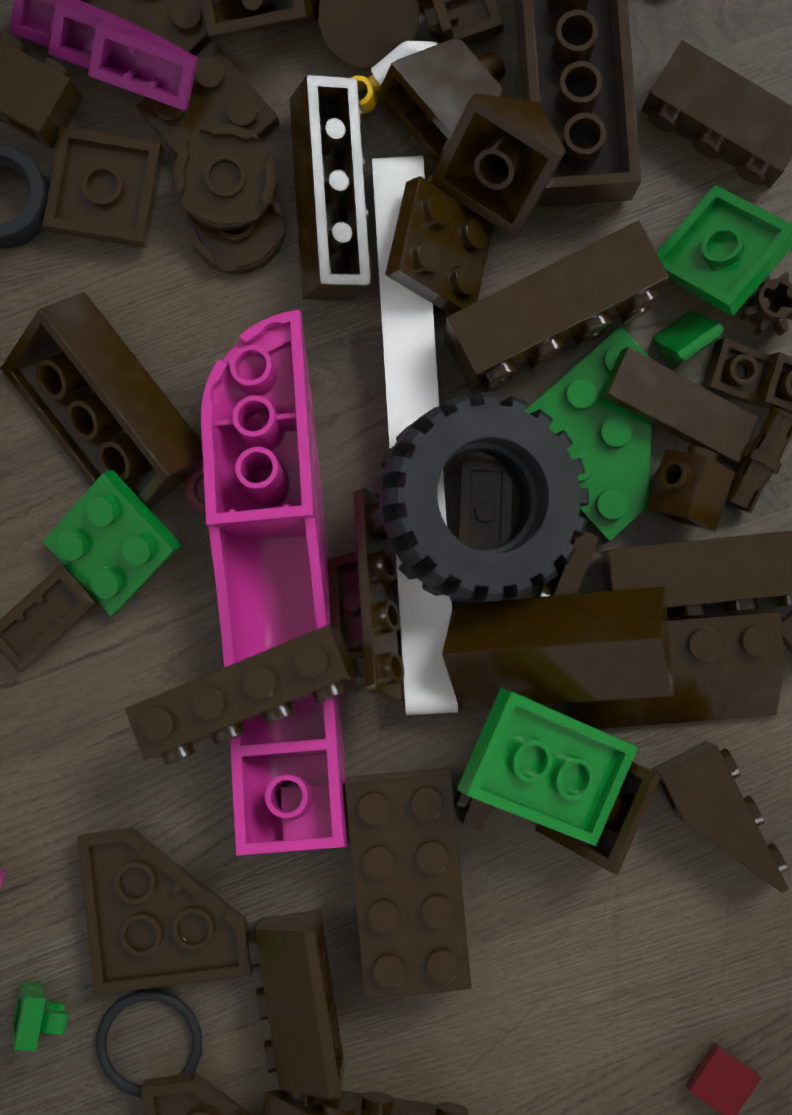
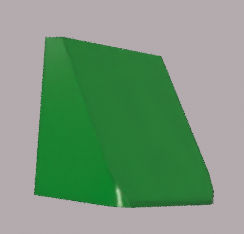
M690 311L654 335L652 339L670 367L677 368L712 344L723 334L724 328L719 322L698 312Z

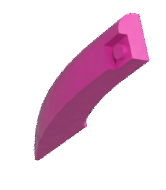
M300 310L271 316L240 334V340L230 349L222 361L218 359L215 363L203 393L201 432L206 525L209 527L224 667L326 625H331L328 580L329 553L312 394ZM341 695L316 704L313 696L293 704L296 713L269 724H265L263 717L243 724L246 733L230 740L236 855L349 847L345 782L347 778Z

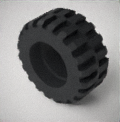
M479 393L469 399L463 395L450 399L444 404L431 409L415 422L408 425L396 437V444L386 451L380 463L384 468L383 475L375 480L373 495L380 497V508L374 511L376 527L384 525L388 539L382 541L386 552L389 556L396 554L402 564L398 569L409 580L419 579L423 582V590L435 596H449L450 601L463 603L492 602L517 598L531 593L532 587L545 585L557 576L555 568L557 565L568 564L576 552L575 546L570 544L571 539L583 536L587 520L579 517V508L589 505V488L579 487L578 475L586 473L581 457L572 460L566 449L573 444L572 440L565 430L555 434L549 428L553 418L543 410L538 409L529 414L525 411L527 402L513 396L499 401L496 393ZM474 450L482 452L499 461L513 477L519 492L520 514L517 526L505 544L492 550H475L459 541L446 526L439 510L437 490L444 465L451 458L465 451Z

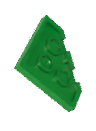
M621 325L525 410L529 414L538 409L543 410L553 418L549 428L555 434L565 430L572 440L573 444L566 449L572 460L581 457L586 473L578 475L579 487L589 488V505L580 507L579 512L606 542L611 541L646 509L649 495L652 423L601 396L621 350L630 347L650 358Z

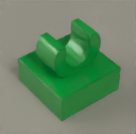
M20 981L10 1030L14 1050L36 1052L40 1032L52 1035L65 1034L69 1014L68 1011H64L65 1003L46 1001V996L40 982Z

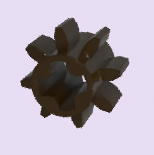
M786 271L778 279L770 280L768 275L758 289L747 299V308L739 315V318H749L756 325L755 335H760L766 328L770 327L774 328L778 336L783 335L789 330V324L786 318L792 320V284L788 281L789 272ZM768 295L775 298L774 307L778 309L775 313L768 309L770 306V301L766 298Z

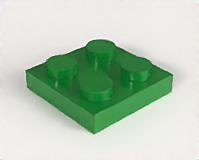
M714 185L656 253L669 275V281L727 314L734 316L791 250L792 224Z
M114 470L103 473L42 541L111 617L121 612L183 547Z

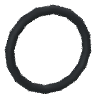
M137 990L118 999L104 1014L96 1034L97 1058L105 1076L119 1090L142 1098V1086L125 1080L114 1069L107 1053L109 1029L113 1020L125 1007L139 1001H159L172 1006L185 1018L192 1035V1052L186 1067L179 1075L195 1073L202 1055V1030L194 1012L179 997L161 990Z

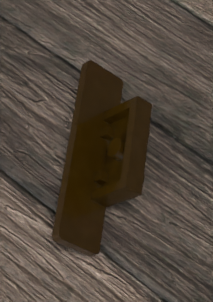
M363 488L354 491L357 551L328 558L330 622L332 626L339 627L351 660L364 657L367 692L392 702L401 699L400 683L404 679V666L398 654L397 631L400 628L401 620L399 610L394 602L393 581L397 576V567L393 555L389 556L382 544V541L388 539L384 525L376 527L374 511L380 508V498Z

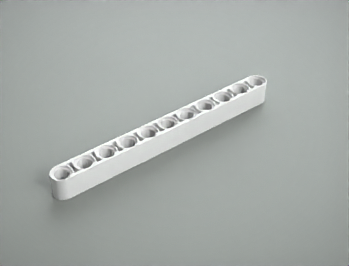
M423 155L372 159L390 448L396 444V437L408 425L415 422L431 409L439 406L433 304L385 275L406 181L418 176L425 179ZM442 470L438 482L437 497L441 516L447 526L444 474ZM396 555L406 716L458 713V702L442 656L452 613V601H450L449 596H435L423 590V582L417 578L409 580L398 569L402 561Z

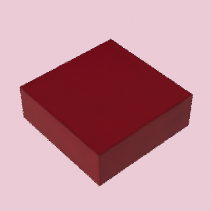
M714 1042L685 1086L689 1092L720 1114L737 1115L762 1078L755 1070Z

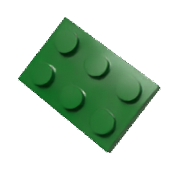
M501 687L457 790L469 797L596 846L638 747Z

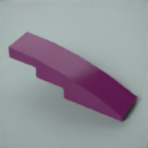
M81 0L13 1L9 33L49 47V55L88 68V76L184 111L188 109L198 63V57L152 32Z

